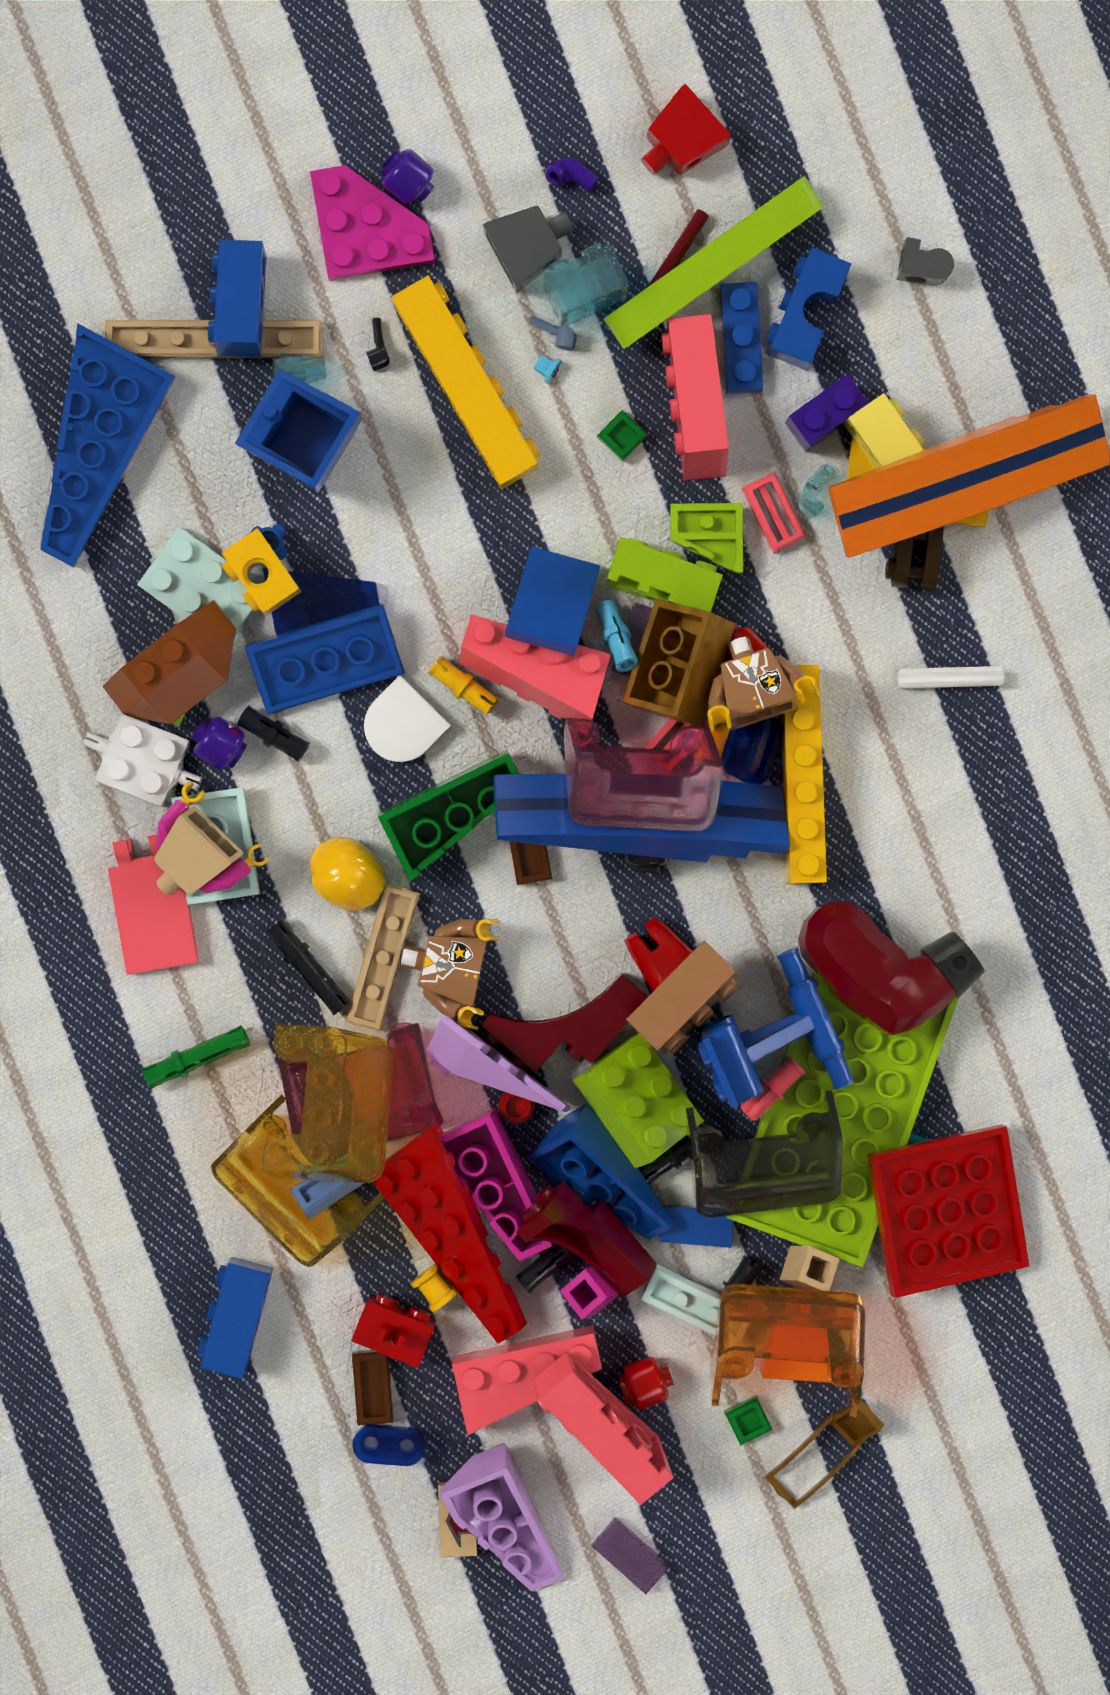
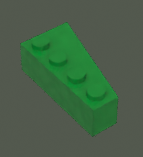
M508 749L378 812V819L410 882L428 865L442 856L459 839L473 830L484 818L495 811L494 776L519 774Z

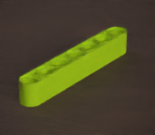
M803 176L606 316L604 321L623 349L627 348L821 210L824 204L807 178Z

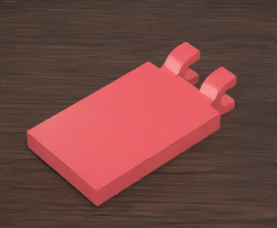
M157 835L148 836L152 856L134 858L131 839L112 842L118 867L108 868L127 975L199 962L190 905H187L185 891L180 887L174 895H167L157 886V880L164 873L154 861V857L158 852L156 846Z

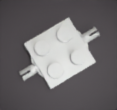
M121 715L116 730L109 739L88 732L86 737L98 742V744L84 739L83 746L102 752V763L95 777L96 782L158 807H164L170 791L177 783L185 785L187 782H191L187 779L200 784L202 782V776L183 770L184 757L190 745L189 740L127 715ZM194 783L192 789L197 791L200 787L199 784Z

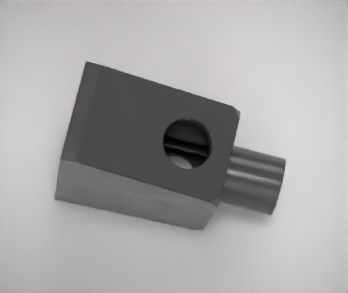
M533 206L483 224L484 235L515 292L523 289L561 259L562 249L557 240L574 231L573 225L565 211L546 220L539 206Z

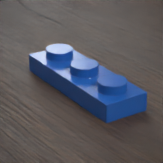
M757 282L721 284L720 295L726 393L762 392L763 374Z

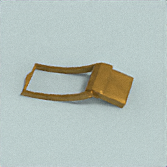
M860 1398L846 1407L841 1406L834 1414L827 1416L796 1450L766 1475L765 1479L774 1487L776 1493L795 1509L831 1479L856 1453L866 1439L880 1432L884 1423ZM830 1423L852 1446V1449L825 1477L796 1501L773 1476L804 1450Z

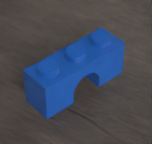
M812 247L808 257L800 255L792 275L799 278L794 291L786 289L779 306L780 310L785 311L780 324L773 322L765 341L771 344L768 352L769 356L808 371L824 330L814 327L807 322L804 317L803 307L809 301L817 299L834 305L852 263Z

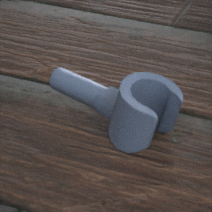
M532 316L529 324L557 336L555 347L567 351L575 349L577 336L571 327H558Z

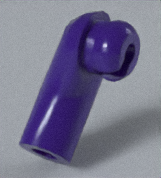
M575 158L553 161L545 170V178L549 183L559 185L576 182L588 193L593 190L600 180L597 175Z

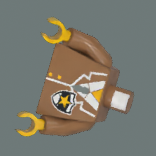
M748 637L735 639L728 645L733 660L722 663L720 665L722 674L713 680L708 699L709 711L707 716L711 732H714L715 725L725 723L727 724V729L735 730L798 709L797 696L802 705L806 703L804 698L806 694L815 693L817 697L820 696L816 681L813 677L806 676L783 656H774L769 648L754 652Z
M459 919L438 927L434 935H429L426 949L404 946L401 967L420 970L418 986L423 988L424 997L440 1013L458 1021L464 1028L478 1030L479 1027L472 1025L471 1017L474 1013L484 1015V1011L474 1008L473 1005L487 941L500 939V936H492L490 933V926L492 924H500L498 919Z

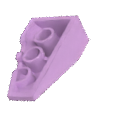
M447 1015L442 1018L426 1051L433 1058L430 1064L440 1073L448 1077L451 1072L454 1075L563 1112H567L570 1109V1105L519 1068L473 1031L462 1027L458 1021Z
M503 1443L473 1455L440 1489V1496L454 1522L463 1530L466 1528L478 1539V1544L485 1550L489 1549L502 1560L503 1566L530 1591L564 1579V1573L537 1510L506 1444Z

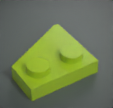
M743 503L670 504V542L733 573L743 574Z

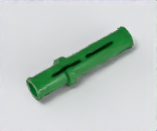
M240 1025L184 1051H173L170 1057L143 1067L142 1072L149 1088L153 1089L179 1076L185 1078L189 1076V1072L249 1047L251 1044L244 1027Z

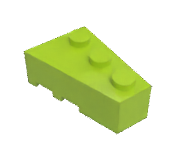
M620 537L605 586L655 602V599L711 612L723 574L716 572V566L703 561H696V564L683 560V556L676 552L662 549L661 552L648 547L649 545L645 542Z

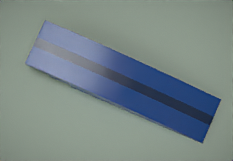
M609 774L495 775L493 778L497 840L705 863L708 862L711 855L746 859L750 851L786 854L790 847L783 792L780 786L694 778Z

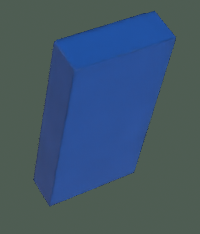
M662 1204L674 1224L670 1230L660 1234V1242L732 1248L734 1221L726 1218L728 1210Z

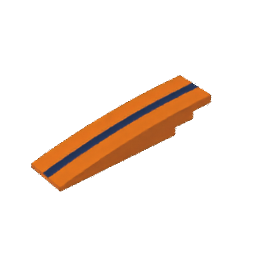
M1087 394L1061 405H1049L1021 417H1009L829 486L828 491L846 557L850 558L957 522L1110 465V453L1096 394Z

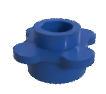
M279 524L274 525L272 528L254 527L251 532L258 528L266 541H272L270 547L279 560H283L288 554L283 539L286 535L285 528Z

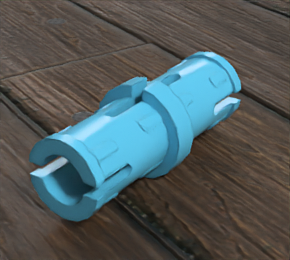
M614 600L603 601L596 606L595 610L604 631L602 634L603 642L610 648L616 670L620 672L630 671L638 665V659L630 642V629L623 623L617 602Z

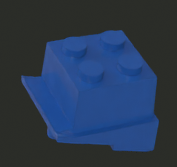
M279 369L235 444L318 493L324 486L363 418L361 413L354 408Z

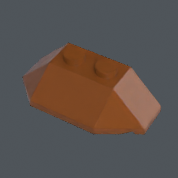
M213 600L175 625L121 667L102 687L124 715L172 724L228 681L237 629L217 602Z

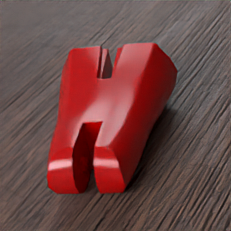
M655 916L643 924L649 931L653 942L656 940L659 944L654 951L651 952L647 946L649 945L643 939L641 940L635 931L624 939L631 957L644 976L652 993L693 952L668 926Z

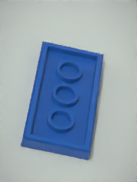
M384 604L245 645L267 715L405 674Z

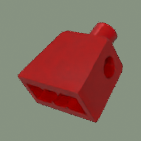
M684 84L650 125L647 139L654 147L641 158V161L653 175H656L668 163L679 175H682L729 145L731 134L694 92Z

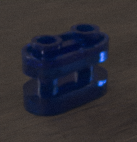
M771 717L735 730L730 729L721 757L724 771L744 783H764L771 774L782 739L783 729L780 722L776 718Z

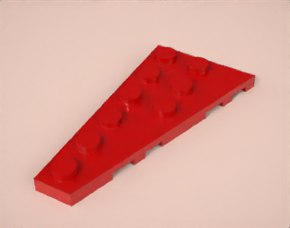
M437 1122L373 1167L367 1175L497 1344L521 1331L527 1324V1321L511 1285L504 1283L498 1269L501 1262L497 1253H491L485 1240L488 1236L486 1228L467 1185L461 1183L453 1168L456 1160L452 1151L446 1152L440 1138L443 1131L439 1122Z

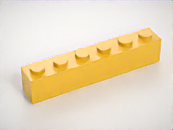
M428 275L391 297L393 306L500 489L506 488L538 469L536 458L541 455L530 437L524 440L518 430V427L523 425L518 414L512 406L507 409L500 399V396L504 394L501 385L494 375L488 378L483 370L482 365L486 363L485 358L476 344L471 347L469 346L463 335L468 330L458 313L451 315L445 303L450 301L442 284L440 282L433 284Z
M819 664L795 665L806 676H811L815 679L820 692ZM815 693L806 694L804 696L806 703L803 705L800 704L797 696L798 709L781 714L783 800L790 847L785 854L786 883L789 884L827 882L820 696L817 697Z

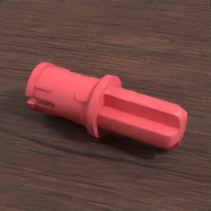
M788 1056L787 1060L768 1079L764 1077L761 1079L764 1089L762 1093L741 1104V1110L751 1120H757L778 1098L782 1100L784 1098L782 1094L801 1075L805 1074V1071L791 1057Z

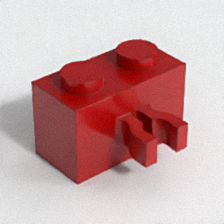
M378 1293L375 1297L369 1294L351 1341L418 1368L436 1321L430 1319V1313L420 1308L411 1307L409 1311L397 1306L398 1301L388 1295Z

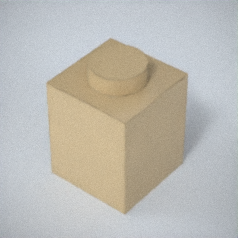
M790 1246L779 1280L808 1292L829 1293L840 1258L811 1246Z

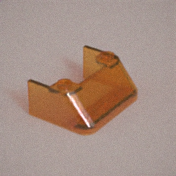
M732 1284L725 1287L719 1297L710 1367L711 1406H719L722 1378L740 1379L746 1377L753 1370L755 1358L827 1363V1377L829 1381L837 1387L847 1388L849 1417H857L864 1377L866 1314L865 1305L861 1297L848 1292L748 1284Z

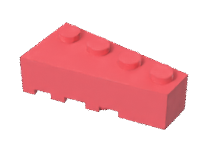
M594 1326L582 1327L453 1356L452 1367L467 1435L536 1402L538 1393L534 1378L565 1352L571 1355L590 1374L602 1369Z
M567 1352L534 1378L538 1393L536 1400L541 1408L549 1414L552 1412L563 1427L577 1438L640 1505L674 1478L659 1435Z

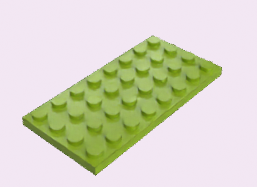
M813 971L812 976L819 983L817 990L836 1034L845 1043L843 1055L855 1082L834 1090L833 1083L823 1061H818L814 1057L806 1036L787 1044L780 1066L789 1056L805 1071V1074L801 1075L782 1094L784 1097L782 1100L778 1098L762 1114L726 1218L802 1246H811L843 1261L864 1267L878 1227L867 1154L907 1145L959 998L955 997L940 1013L916 1028L893 1036H887L848 1009L838 1000L820 975Z

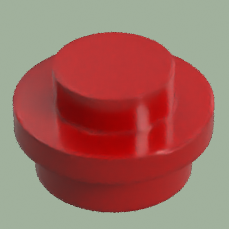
M507 1092L501 1096L499 1101V1111L502 1117L513 1124L526 1122L533 1115L535 1109L534 1101Z

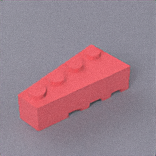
M711 314L669 318L667 332L661 333L663 355H670L671 366H665L667 388H673L674 399H670L671 420L677 421L678 433H674V445L676 455H681L683 481L725 477L729 446Z
M471 614L461 646L459 664L499 686L502 684L517 692L518 697L528 702L531 700L548 709L549 714L560 720L562 718L577 725L576 729L588 735L611 654L578 645L575 656L514 640L504 637L507 624Z

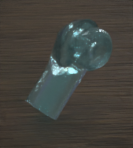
M822 464L805 483L798 505L801 513L805 512L809 518H815L824 508V504L816 497L836 477V472L830 465Z

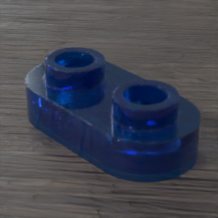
M370 1424L362 1426L356 1432L352 1447L356 1457L365 1463L411 1466L422 1458L425 1450V1440L423 1435L412 1427ZM370 1436L375 1437L378 1445L376 1447H368L365 1439ZM408 1439L413 1442L414 1447L411 1450H404L400 1443Z

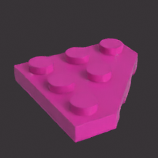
M346 165L310 171L329 281L435 263L429 225L424 220Z

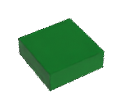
M621 410L597 435V438L623 462L646 439L648 434Z
M756 1395L724 1410L740 1446L773 1430Z

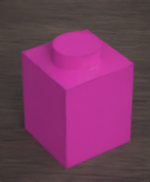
M592 1266L585 1268L560 1290L581 1320L598 1314L619 1295Z

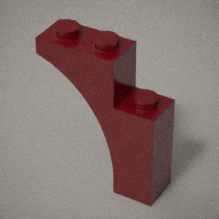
M620 973L595 999L566 1015L545 1020L528 1021L503 1017L491 1012L481 1024L486 1029L482 1035L497 1048L502 1044L513 1053L510 1059L525 1072L531 1068L536 1073L564 1040L569 1044L565 1048L569 1054L580 1063L586 1058L592 1064L628 1023L626 1019L648 996Z
M564 1181L554 1189L550 1186L542 1189L533 1198L535 1203L522 1214L525 1220L516 1232L525 1243L539 1240L548 1241L572 1251L598 1271L621 1298H624L647 1282L657 1266L655 1260L603 1199L593 1206H590L588 1203L583 1204Z

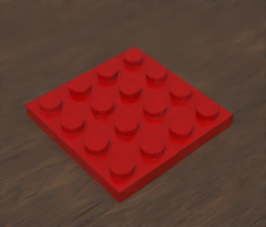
M1000 1124L867 1154L891 1296L898 1298L1030 1267L1007 1126Z

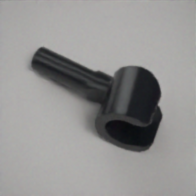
M381 318L372 319L376 348L366 352L373 371L385 368L390 363L384 345Z

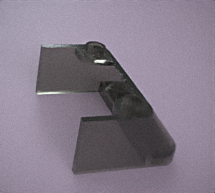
M832 1090L825 1091L824 1113L811 1112L804 1115L796 1123L795 1133L724 1142L723 1133L711 1126L696 1128L693 1107L686 1108L687 1143L696 1210L701 1216L712 1218L823 1204L835 1200L841 1194L843 1137Z

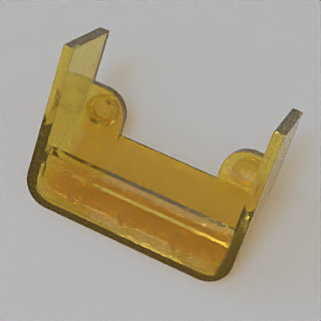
M281 1094L211 1164V1171L215 1179L295 1260L304 1266L312 1267L344 1241L377 1207L384 1197L379 1193L364 1205L362 1199L355 1192H350L309 1220L290 1190L313 1174L283 1145L288 1139L287 1125L281 1117L273 1114L287 1100Z

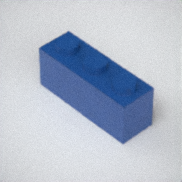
M219 240V252L212 255V273L217 275V286L210 289V307L215 309V320L208 322L209 343H214L218 356L261 357L267 261L263 241Z
M231 1257L227 1266H220L215 1286L221 1287L218 1301H211L206 1321L212 1322L209 1336L202 1335L197 1356L203 1357L200 1368L243 1379L247 1372L274 1267Z

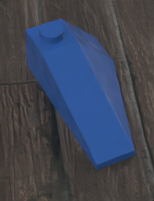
M587 1103L565 1115L527 1155L536 1166L557 1184H561L564 1181L583 1192L584 1194L581 1198L592 1204L594 1200L598 1202L603 1199L625 1226L648 1240L670 1230L674 1224L638 1167L634 1168L593 1108Z

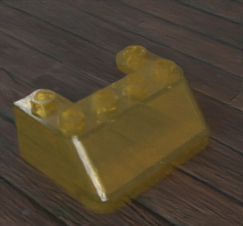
M276 1025L274 1049L277 1055L287 1062L308 1063L301 1135L278 1134L267 1141L263 1151L262 1171L277 1179L370 1183L377 1180L385 1168L394 1063L392 1047L380 1037L331 1026Z

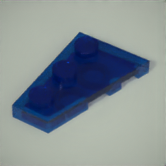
M263 568L264 578L266 581L269 572L267 568ZM288 571L301 590V593L273 611L272 618L275 633L280 635L380 605L377 584L372 581Z

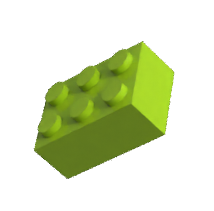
M640 1033L625 1039L572 1079L634 1168L652 1163L704 1121L652 1046Z

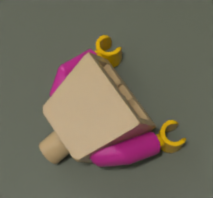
M187 782L183 786V798L176 800L158 822L156 836L158 852L154 857V861L164 873L157 880V886L167 895H174L180 887L190 895L198 889L205 893L230 889L251 873V867L262 866L269 860V856L262 862H256L252 859V851L260 847V844L252 846L244 860L240 858L244 852L195 806L204 801V789L196 798H189L187 796L188 791L194 786L193 782Z

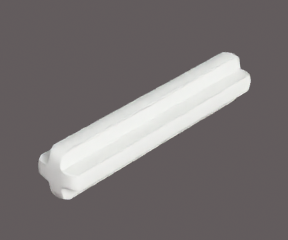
M1001 666L900 669L897 672V684L901 689L1000 686L1004 683V669Z

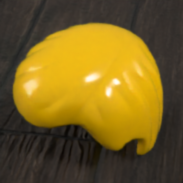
M334 837L319 844L311 855L310 871L312 874V886L322 898L332 905L346 911H360L373 905L379 899L380 894H382L385 886V868L380 860L357 840L347 837Z

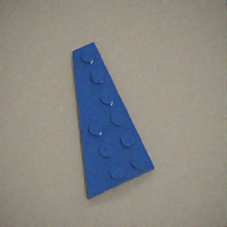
M77 323L76 342L71 360V372L57 445L58 451L55 469H53L52 487L40 548L43 552L73 568L175 380L174 375Z

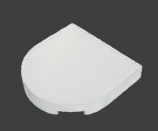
M400 675L374 700L364 720L365 736L371 748L381 757L395 762H406L420 757L451 727Z

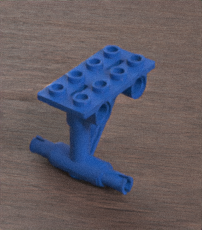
M798 947L777 955V959L780 961L789 983L786 992L795 1010V1014L752 1032L749 1029L740 1032L733 1014L709 1023L706 1022L701 1026V1034L697 1035L698 1050L706 1068L713 1066V1085L721 1103L729 1101L732 1109L738 1107L739 1103L751 1099L764 1091L754 1062L761 1060L762 1057L778 1048L805 1036L814 1057L818 1061H823L833 1083L834 1090L855 1082L843 1055L845 1043L836 1034L817 990L819 983L816 978L814 979V976H809L798 952Z

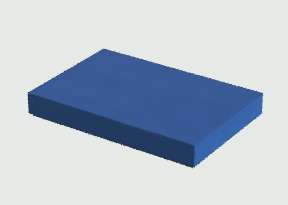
M531 546L504 637L575 656L601 565Z

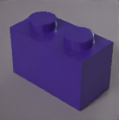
M847 374L790 414L785 424L806 452L842 427L851 415L869 403L849 374Z

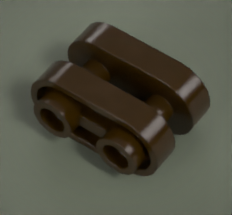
M944 526L893 543V558H887L885 567V579H891V587L907 588L909 578L919 579L920 590H936ZM913 542L923 543L921 564L911 563Z

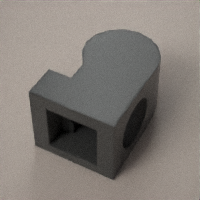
M907 237L902 245L896 280L930 286L943 284L954 268L952 255L942 248H935L930 251L920 250L921 240Z

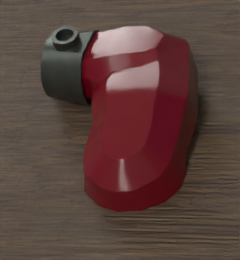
M829 901L816 907L803 921L798 937L801 956L820 975L838 1000L887 1036H893L914 1029L937 1015L955 997L959 998L985 972L973 951L953 931L922 948L919 956L908 958L905 951L881 933L866 910L852 901Z

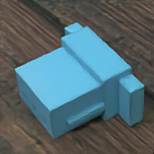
M541 355L533 368L545 377L544 381L549 385L552 378L559 371L558 368L562 361L559 358L556 361H551Z

